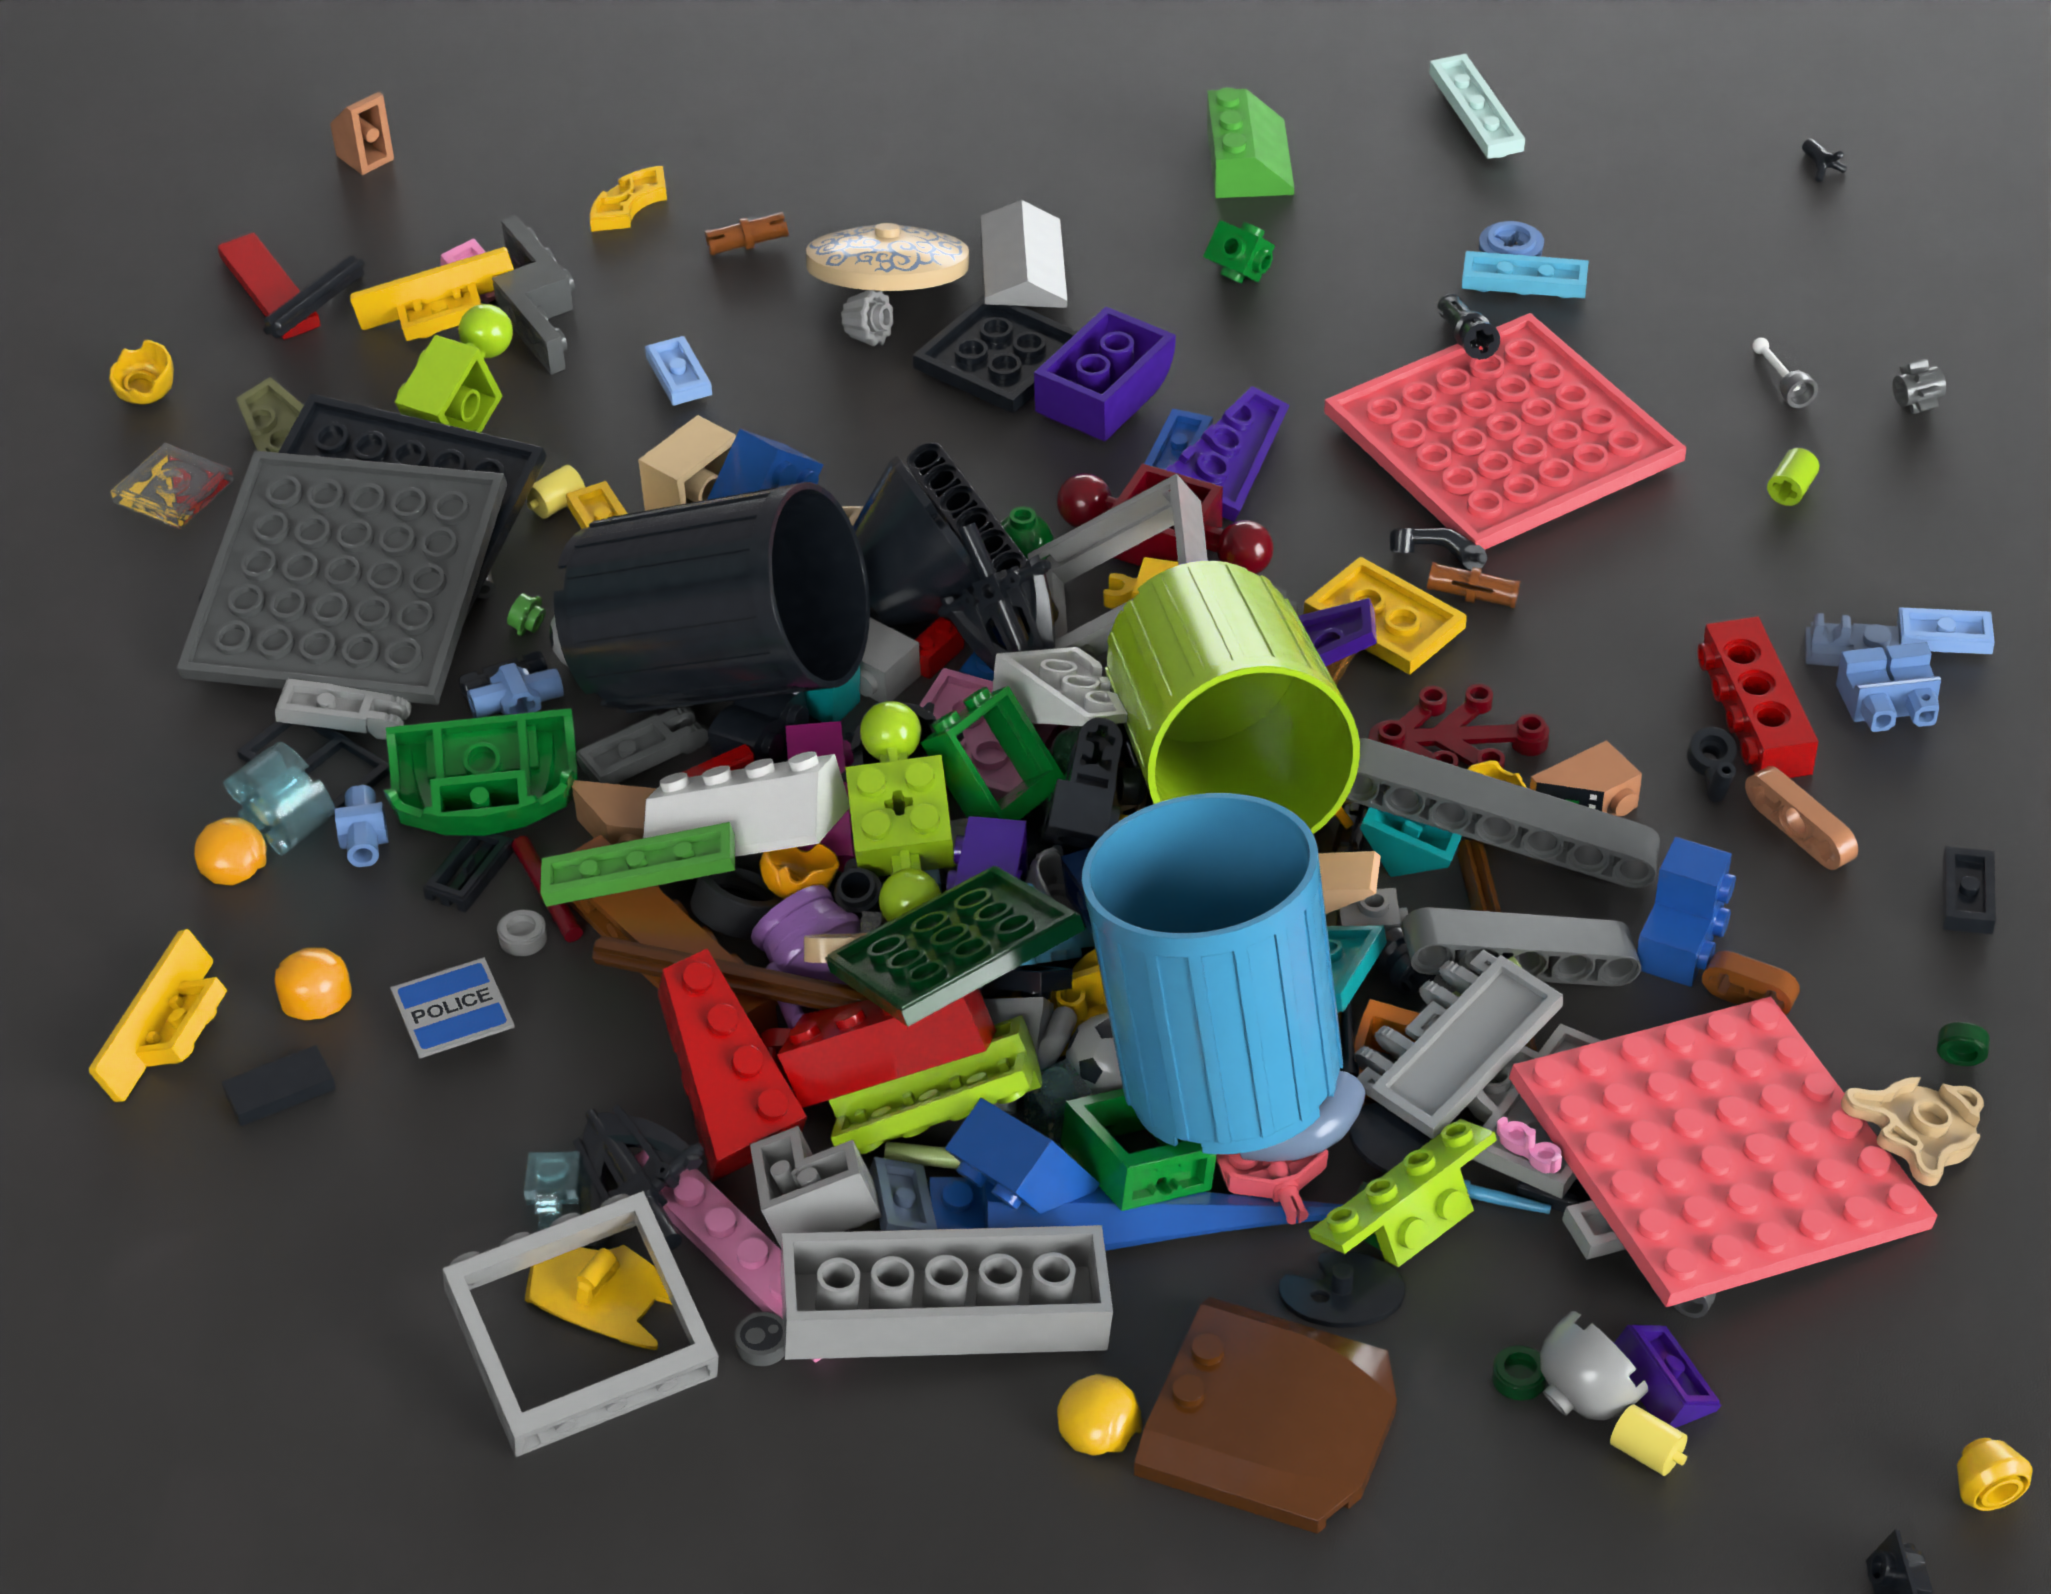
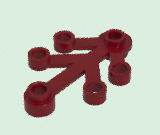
M1484 684L1469 686L1465 692V702L1434 728H1419L1431 716H1439L1446 711V691L1438 686H1428L1420 691L1418 705L1398 721L1386 720L1375 724L1369 731L1368 739L1454 766H1458V759L1469 766L1493 760L1497 761L1504 769L1505 756L1501 751L1494 748L1480 751L1470 744L1511 742L1513 749L1519 754L1537 756L1548 748L1550 729L1545 720L1537 714L1522 715L1515 724L1466 726L1479 714H1485L1492 709L1493 691ZM1422 746H1436L1441 751L1432 753Z

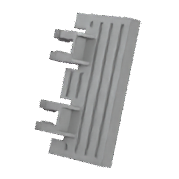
M1482 950L1470 962V969L1479 974V977L1453 961H1446L1439 968L1440 976L1446 984L1462 994L1460 997L1429 980L1419 988L1420 996L1428 1006L1405 1028L1406 1035L1414 1039L1415 1042L1385 1025L1374 1036L1378 1045L1386 1053H1390L1392 1057L1397 1059L1395 1063L1378 1052H1374L1368 1046L1361 1047L1354 1054L1355 1061L1364 1070L1357 1079L1363 1084L1365 1094L1431 1139L1439 1135L1442 1129L1459 1115L1563 1007V994L1502 955L1496 958L1487 951Z

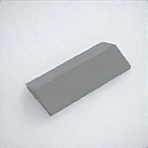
M1023 200L981 215L980 229L985 304L1067 308L1060 219Z

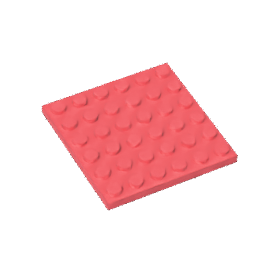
M1531 313L1496 327L1500 334V345L1498 350L1487 359L1478 360L1472 358L1457 343L1325 399L1324 413L1446 528L1458 532L1471 540L1475 545H1480L1484 550L1685 461L1686 447Z
M1771 996L1516 1063L1512 1066L1509 1076L1510 1081L1553 1144L1561 1149L1562 1157L1665 1307L1930 1230L1938 1216L1891 1153L1882 1149L1877 1144L1876 1139L1878 1136L1865 1120L1849 1116L1843 1111L1841 1100L1845 1093Z

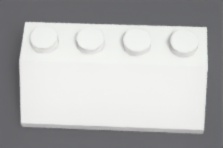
M811 751L795 755L787 762L773 763L772 759H761L748 764L744 769L730 770L729 766H718L705 771L700 776L688 777L687 773L684 772L669 775L660 780V786L646 799L643 839L730 822L735 834V856L819 844L850 808L835 754L817 757L816 752Z

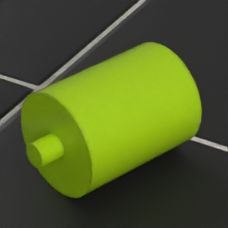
M1803 448L1789 450L1768 481L1767 490L1771 498L1785 506L1798 504L1819 472L1820 465L1816 456Z

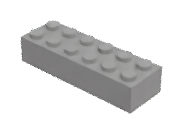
M1102 1225L782 1233L780 1277L785 1360L1102 1351L1108 1349L1113 1307Z

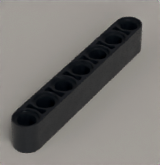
M928 442L912 450L906 461L912 475L932 501L938 514L950 526L965 549L966 546L959 533V529L975 522L996 572L1008 570L1015 566H1018L1019 569L1025 568V563L1028 561L942 446L935 442ZM1052 599L1054 620L1056 622L1059 611ZM1017 607L1026 632L1030 633V627L1023 609Z

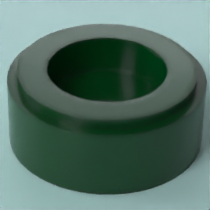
M1949 1023L1944 1025L1938 1032L1937 1053L1950 1064L1964 1067L1975 1066L1987 1059L1990 1036L1985 1029L1972 1023Z
M1523 1345L1509 1346L1501 1350L1494 1359L1492 1381L1497 1391L1509 1399L1518 1401L1530 1400L1541 1394L1546 1386V1379L1540 1368V1353L1531 1347Z

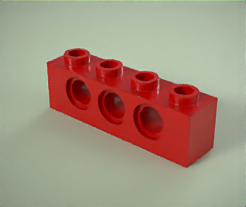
M1759 616L1706 624L1704 641L1698 645L1697 649L1699 665L1703 671L1707 670L1710 675L1713 696L1717 702H1722L1726 710L1728 729L1731 733H1736L1738 736L1741 756L1745 765H1751L1754 773L1767 766H1774L1789 778L1813 775L1819 741Z

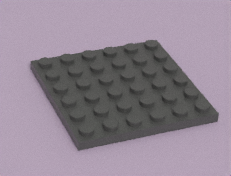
M254 451L176 668L181 678L283 689L286 680L289 678L389 694L394 697H403V699L413 703L438 705L506 491L507 481L504 473Z

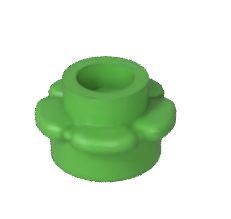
M522 593L515 600L509 611L507 624L518 630L517 635L522 636L527 630L535 633L539 629L546 615V609L541 607L542 598L540 596L531 597Z

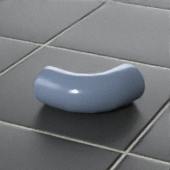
M1339 1071L1334 1097L1327 1096L1319 1106L1320 1117L1312 1125L1282 1143L1257 1151L1240 1153L1243 1160L1265 1162L1295 1161L1325 1151L1343 1139L1359 1116L1365 1100L1363 1084L1350 1073Z

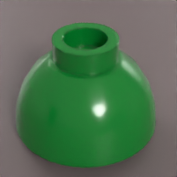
M1020 506L1014 508L1010 515L1000 523L1027 560V554L1054 540L1049 525L1040 516L1036 515L1035 511L1030 507Z

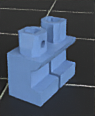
M1927 642L1886 646L1885 653L1882 647L1841 652L1836 686L1853 722L1866 721L1872 732L1889 730L1895 726L1896 717L1910 716L1913 724H1916L1918 727L1930 726L1936 723L1939 711L1938 694L1941 678L1934 676L1930 667L1932 654Z

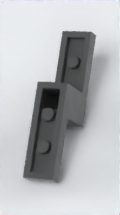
M514 215L501 220L505 248H507L510 258L519 268L492 278L496 306L508 315L513 330L552 375L566 369L563 352L567 351V342L560 328H554L548 319L573 310L571 292L575 291V284L570 272L566 268L562 269L557 264L552 251L549 248L544 249L538 242L534 230L531 227L526 228L519 218Z

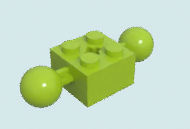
M491 304L476 305L465 312L460 320L458 329L461 342L439 335L433 337L427 349L421 352L417 365L407 382L402 384L398 390L394 403L402 415L479 433L482 432L503 397L484 358L496 357L503 353L510 345L513 336V327L508 315L499 307Z
M884 701L874 705L867 711L861 722L860 737L862 744L867 752L878 759L880 763L845 767L857 866L874 872L878 877L891 875L883 883L879 894V906L884 918L888 922L941 894L937 882L924 871L956 867L942 755L908 759V756L915 751L919 744L921 725L915 712L907 705L897 701Z

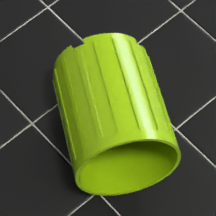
M1189 562L1155 575L1138 588L1139 594L1133 600H1129L1123 607L1124 611L1120 610L1107 640V667H1105V674L1110 681L1111 691L1118 695L1128 713L1127 722L1124 723L1153 803L1156 804L1177 797L1205 793L1249 795L1277 803L1289 809L1300 817L1312 833L1315 834L1337 813L1352 789L1359 768L1360 741L1354 718L1288 598L1285 599L1265 576H1258L1247 571L1244 567L1228 562Z

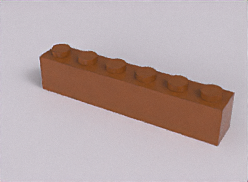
M599 835L572 852L611 844L602 835ZM659 885L568 902L601 936L691 954L708 949L713 958L744 964L737 954H729L718 944L716 937L706 926L700 927L694 922L681 902L667 897L660 890ZM641 973L659 989L661 977ZM734 992L759 1036L767 1029L778 1028L777 1001Z

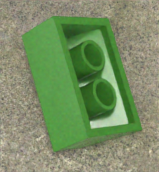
M1226 87L1220 90H1207V135L1215 198L1294 195V182L1284 119L1247 89Z

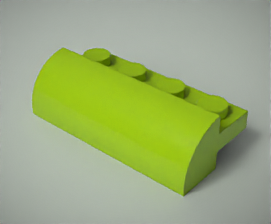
M1020 1015L995 1024L997 1031L985 1052L830 1099L829 1103L836 1116V1122L831 1134V1141L834 1147L853 1140L859 1153L865 1154L875 1150L887 1141L899 1137L909 1138L919 1135L930 1126L947 1120L958 1121L967 1118L980 1098L985 1099L991 1104H1006L1019 1099L1027 1092L1041 1088L1042 1078L1039 1061L1023 1016Z

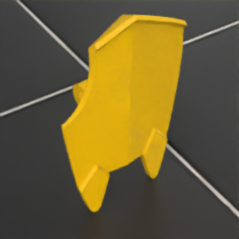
M624 1244L613 1249L601 1248L600 1250L580 1247L530 1267L525 1293V1301L527 1303H532L556 1317L617 1339L620 1342L650 1350H657L658 1342L638 1322L647 1313L655 1300L672 1305L655 1266Z

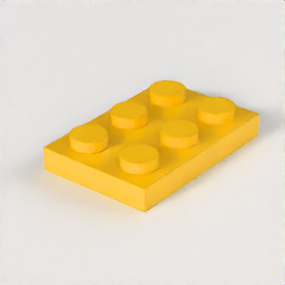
M1361 556L1304 601V614L1370 598L1375 609L1377 644L1365 650L1409 675L1466 628V614Z

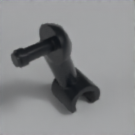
M1395 528L1390 532L1389 548L1392 552L1414 553L1415 544H1435L1449 550L1468 570H1472L1473 567L1482 568L1488 559L1484 548L1480 545H1475L1471 540L1449 528Z

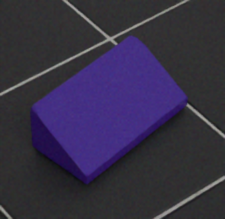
M1627 1325L1614 1342L1636 1368L1629 1376L1637 1387L1643 1380L1648 1385V1392L1640 1400L1648 1412L1660 1420L1677 1428L1714 1413L1722 1406L1719 1399L1666 1326Z

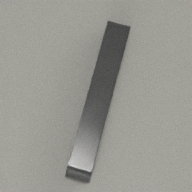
M1359 738V768L1352 789L1346 798L1352 802L1625 887L1644 888L1655 880L1660 838L1658 833L1649 826L1381 742Z

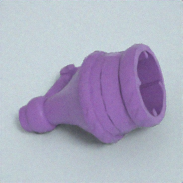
M812 885L785 898L765 914L753 928L751 939L757 948L765 951L770 962L766 969L848 985L831 973L827 963L804 962V936L860 933L862 927L861 920L857 915L847 913L834 903L832 893L823 885ZM777 1001L789 1029H793L801 1015L804 1014L802 1007Z

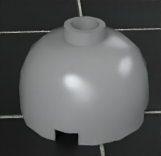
M1570 1311L1545 1338L1540 1352L1541 1372L1549 1384L1543 1393L1552 1405L1565 1416L1572 1410L1586 1419L1604 1421L1620 1416L1630 1405L1636 1404L1648 1392V1385L1643 1380L1636 1387L1629 1378L1636 1370L1631 1361L1593 1323L1585 1330L1575 1324L1581 1314L1576 1311Z

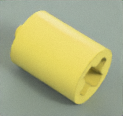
M564 465L536 481L527 497L528 508L533 510L539 517L546 519L567 507L566 494L585 488L581 476L572 466Z
M1635 1404L1630 1405L1624 1411L1614 1427L1610 1444L1663 1476H1666L1677 1463L1683 1466L1687 1460V1456L1683 1454L1687 1443V1435Z

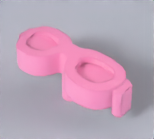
M1502 1117L1497 1121L1496 1133L1499 1136L1500 1143L1507 1150L1516 1155L1524 1156L1529 1160L1532 1167L1542 1173H1556L1561 1169V1149L1551 1142L1535 1144V1129L1530 1128L1523 1122H1508L1506 1117Z

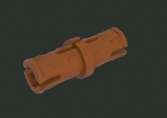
M780 211L777 214L749 221L745 217L739 219L737 224L710 231L706 230L705 238L707 246H710V255L714 256L718 253L742 247L750 250L754 249L757 243L788 237L789 232L786 221H783L785 219L783 212Z
M1433 562L1429 573L1427 590H1437L1466 597L1465 601L1475 603L1477 599L1515 608L1521 581L1483 574L1481 568L1473 567L1472 571Z

